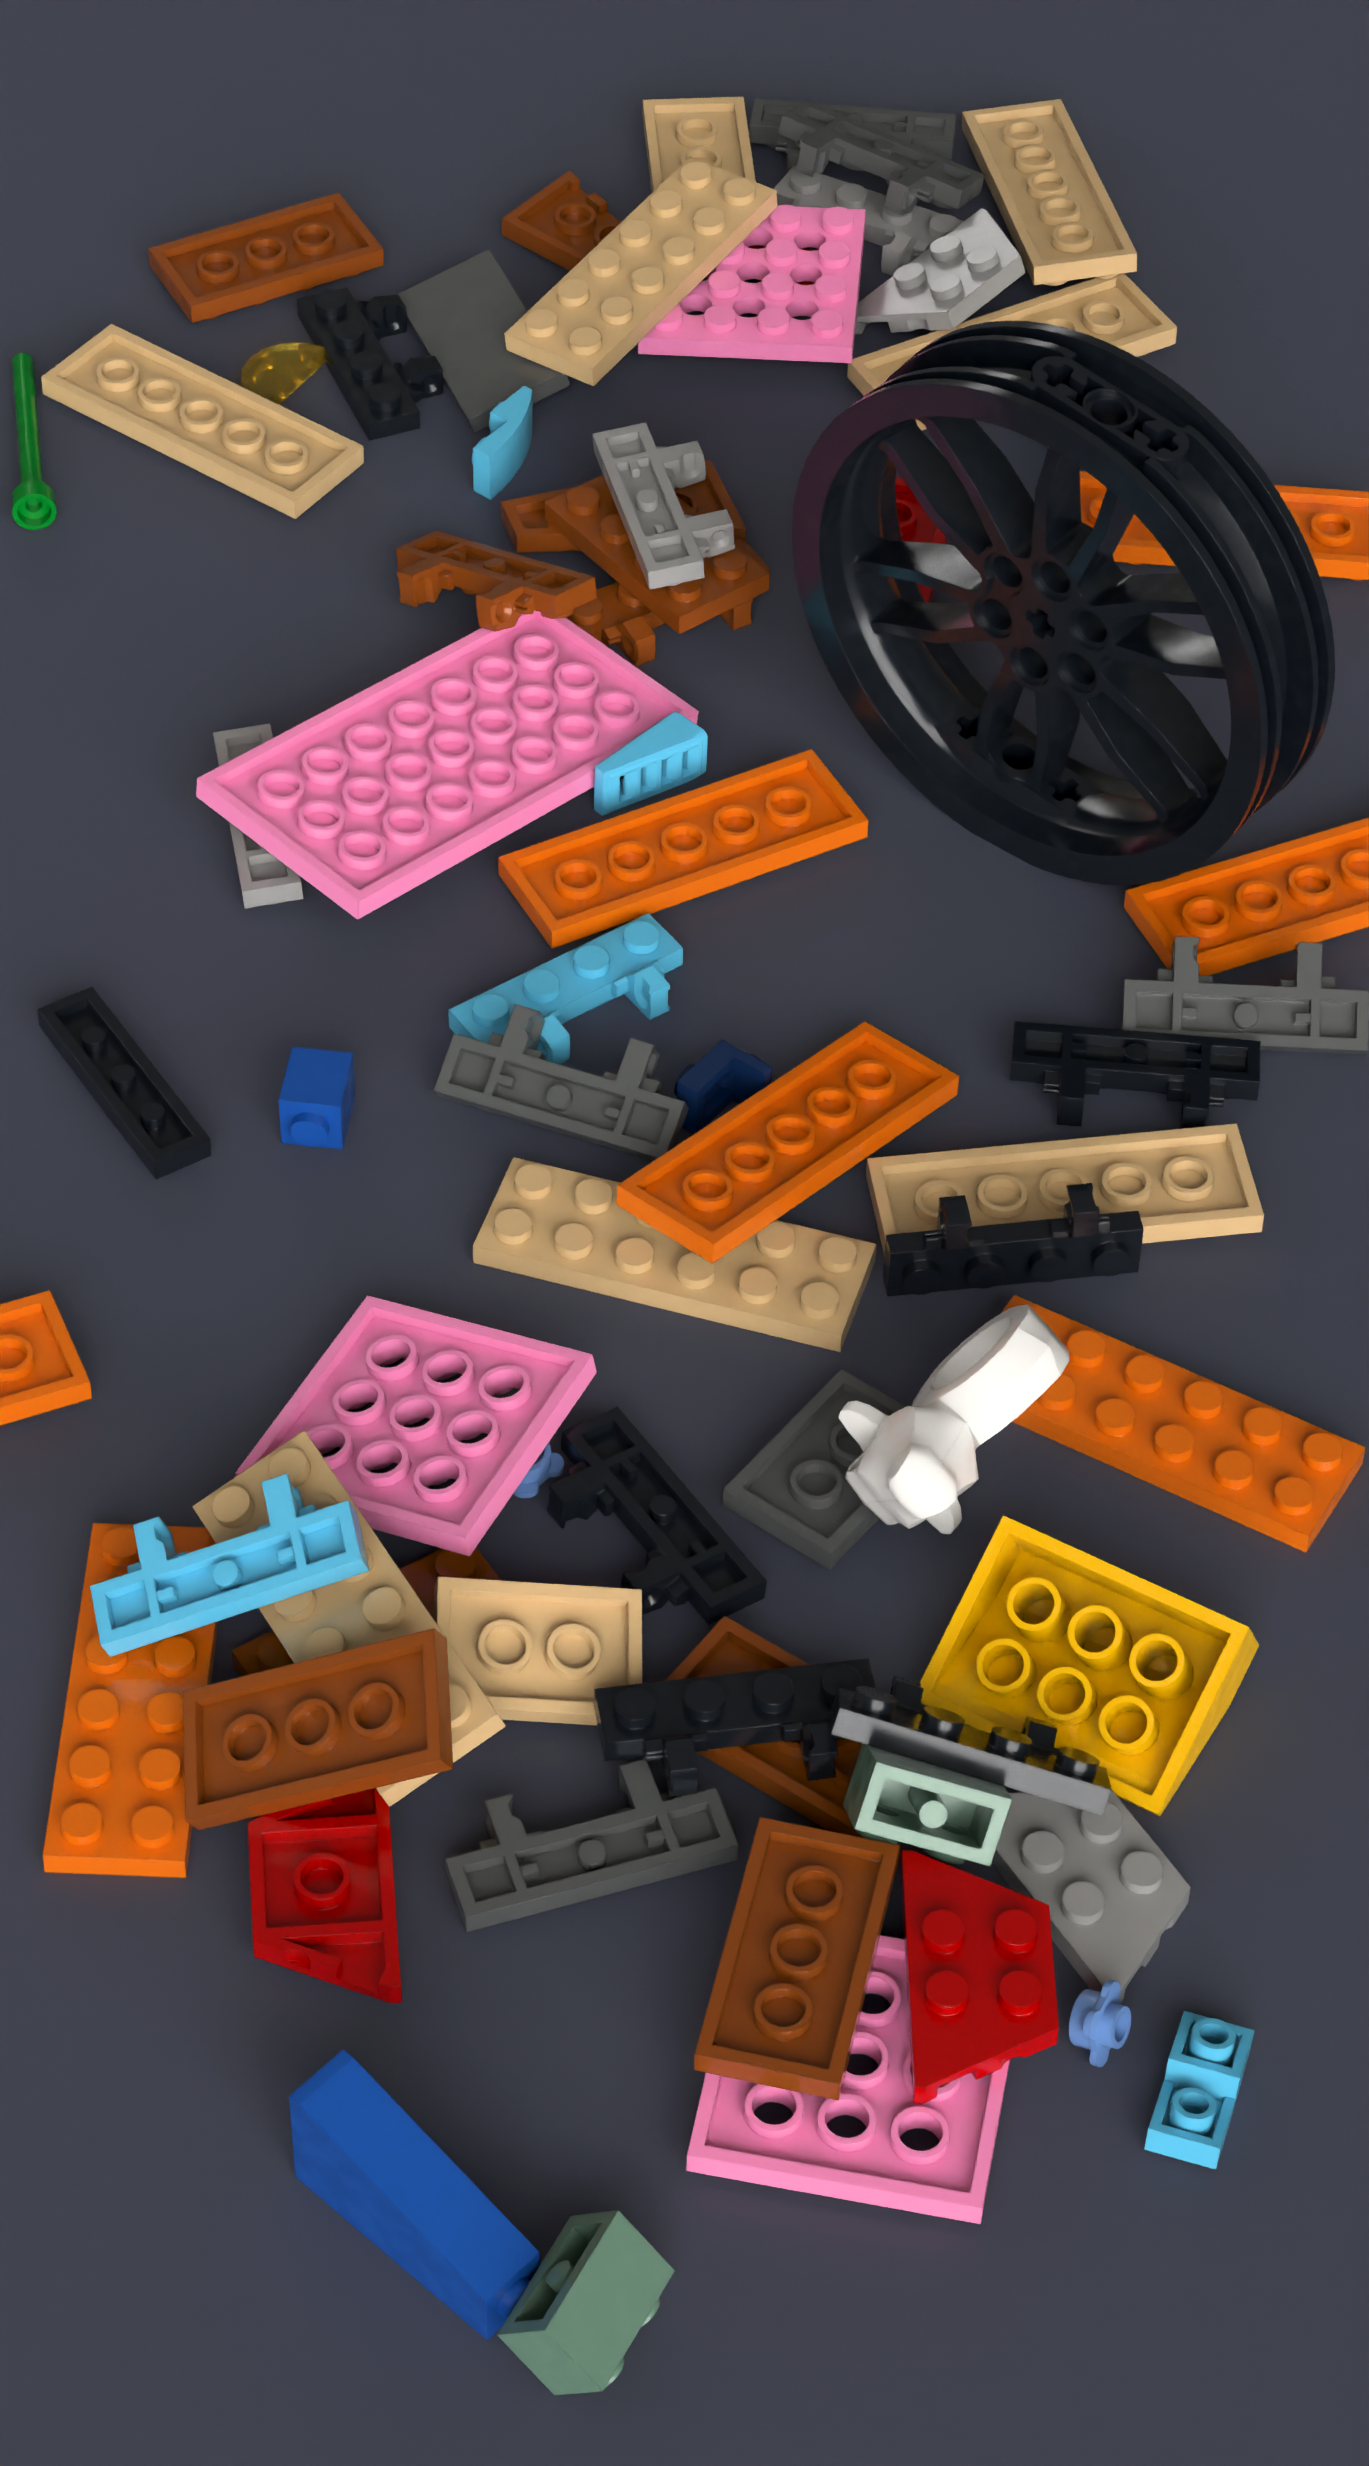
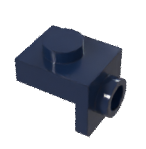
M724 1040L718 1042L700 1061L686 1066L676 1081L674 1088L675 1096H677L678 1100L685 1101L689 1107L682 1128L695 1134L706 1127L732 1101L740 1104L771 1084V1067L752 1053L744 1052Z

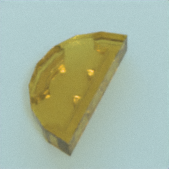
M282 343L264 348L251 356L241 369V387L280 405L325 363V347L309 343Z

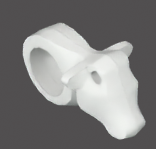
M1018 1305L1005 1310L970 1335L938 1365L917 1394L912 1406H906L888 1416L871 1405L859 1401H848L844 1405L838 1418L863 1450V1453L849 1466L845 1479L863 1504L886 1525L900 1523L910 1529L927 1520L940 1533L951 1534L962 1520L958 1496L979 1479L975 1450L1022 1414L1061 1376L1070 1361L1069 1350L1029 1305Z

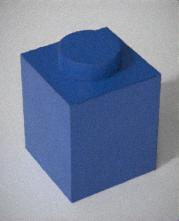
M302 1047L291 1048L279 1096L281 1143L343 1150L356 1096L354 1053Z

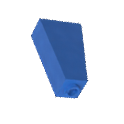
M342 2049L289 2095L295 2177L488 2340L503 2326L539 2268L540 2252L349 2053Z

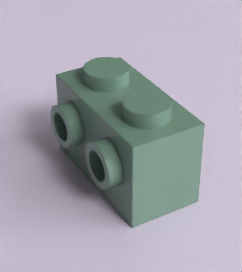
M862 1743L843 1807L854 1829L866 1839L896 1845L899 1841L921 1847L930 1856L953 1864H964L965 1860L990 1866L1012 1799L1002 1785Z
M619 2210L570 2216L497 2336L554 2395L603 2392L605 2387L610 2385L622 2371L624 2355L640 2328L648 2323L656 2314L660 2306L659 2297L675 2270Z

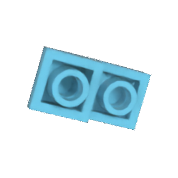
M526 386L521 387L505 401L495 406L490 412V435L482 438L473 448L474 492L490 500L518 472L531 445L533 434L532 389Z
M1187 2011L1183 2012L1168 2058L1164 2082L1148 2127L1144 2150L1216 2170L1255 2030Z

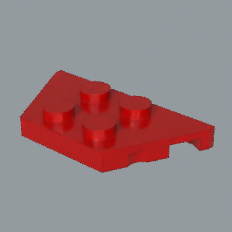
M373 1788L265 1814L248 1822L254 1957L391 2004L402 2003L390 1811L388 1804L377 1789Z
M902 1850L900 1872L913 2103H926L937 2098V2088L969 2073H972L977 2080L1001 2069L1012 2058L1029 2057L1057 2044L1059 2023L1050 1910L1048 1904L913 1850Z

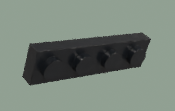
M93 987L37 1009L39 1027L155 1179L212 1156L209 1136Z

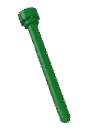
M20 352L12 359V375L21 483L14 489L11 495V506L14 521L25 529L35 530L46 528L55 520L57 514L56 497L52 488L43 482L33 360L29 354Z

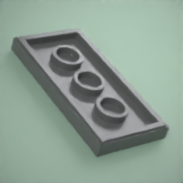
M490 249L398 293L406 307L407 321L428 356H435L443 369V381L474 433L489 426L490 412L495 406L505 401L523 386L532 389V403L534 404L571 385L567 375L506 350L504 333L528 310Z

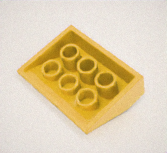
M1003 1515L920 1681V1687L924 1688L920 1704L926 1707L934 1706L954 1712L965 1720L964 1725L991 1733L993 1727H1005L1021 1733L1027 1716L1053 1723L1057 1728L1054 1748L1071 1747L1093 1755L1100 1761L1099 1766L1107 1769L1111 1789L1117 1797L1160 1817L1230 1707L1259 1647V1643L1250 1627Z

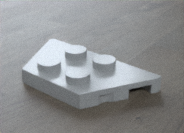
M981 208L946 236L933 241L929 249L909 264L898 268L890 279L858 302L855 335L862 334L865 327L872 322H888L891 333L911 332L917 329H927L929 331L953 330L1025 274L1021 255L988 211Z
M1111 1790L1103 1816L1025 1792L1008 1793L1012 1801L991 1863L1013 1891L1049 1905L1052 1941L1088 1987L1101 1992L1107 1980L1118 1981L1121 1986L1119 1997L1122 2002L1127 1985L1141 1965L1146 1967L1159 1947L1160 1937L1163 1932L1173 1927L1187 1906L1191 1889L1190 1885L1113 1790Z

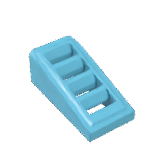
M675 711L596 765L594 776V811L602 816L687 783L705 773L708 736L705 730Z

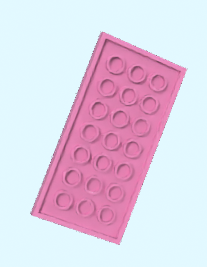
M534 610L533 614L525 615L521 613L515 627L496 632L480 628L198 777L196 797L358 920L593 788L596 765L669 714L677 711L697 725L699 711L566 617L549 619L543 617L539 611Z

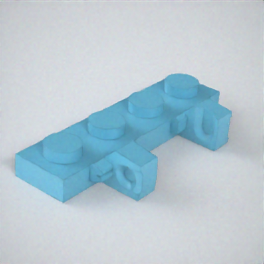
M647 913L448 1009L449 1028L455 1034L488 1043L493 1032L504 1035L515 1004L539 1011L545 1019L536 1050L545 1055L544 1060L562 1064L570 1060V1035L561 1024L623 994L649 1020L670 1011V1006L668 1005L670 984L664 978V974L683 965V947Z
M284 1474L261 1482L270 1523L256 1527L257 1531L190 1553L184 1551L177 1554L173 1535L159 1516L134 1524L133 1528L140 1562L127 1566V1574L90 1586L101 1647L112 1657L370 1571L357 1511L349 1500L320 1510L316 1508L315 1504L304 1507L300 1490L294 1488L290 1482L289 1475Z

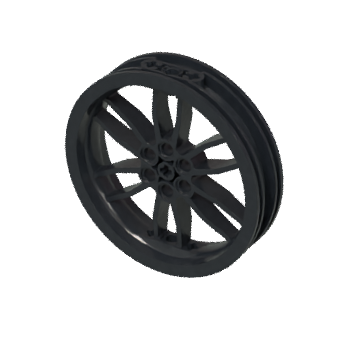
M994 321L970 325L941 336L922 348L890 375L883 384L867 393L834 419L823 431L809 453L795 494L792 518V548L801 601L819 652L848 706L884 755L926 798L974 835L1032 866L1071 879L1107 885H1136L1162 881L1187 872L1210 858L1249 820L1253 813L1257 812L1284 789L1300 773L1312 757L1327 724L1335 681V647L1332 623L1322 582L1313 557L1290 510L1249 451L1200 401L1150 364L1108 342L1088 334L1051 324L1030 321ZM915 419L925 425L941 452L917 426ZM975 420L1010 429L1048 447L1035 490V503L1007 457ZM1080 467L1107 488L1094 528L1081 521ZM896 468L927 516L953 545L902 541L896 506ZM1134 514L1154 535L1180 572L1127 575L1120 570L1114 562L1113 553ZM916 583L957 598L967 604L925 602ZM1151 613L1204 615L1213 637L1197 633L1154 616ZM991 641L999 648L1003 654L1004 663L989 692L973 677L949 643ZM1164 673L1178 676L1226 679L1231 712V741L1228 761L1190 702ZM1023 687L1035 693L1037 736L1014 718ZM1080 712L1109 758L1130 782L1099 772L1068 756L1079 724ZM1173 762L1196 788H1189Z

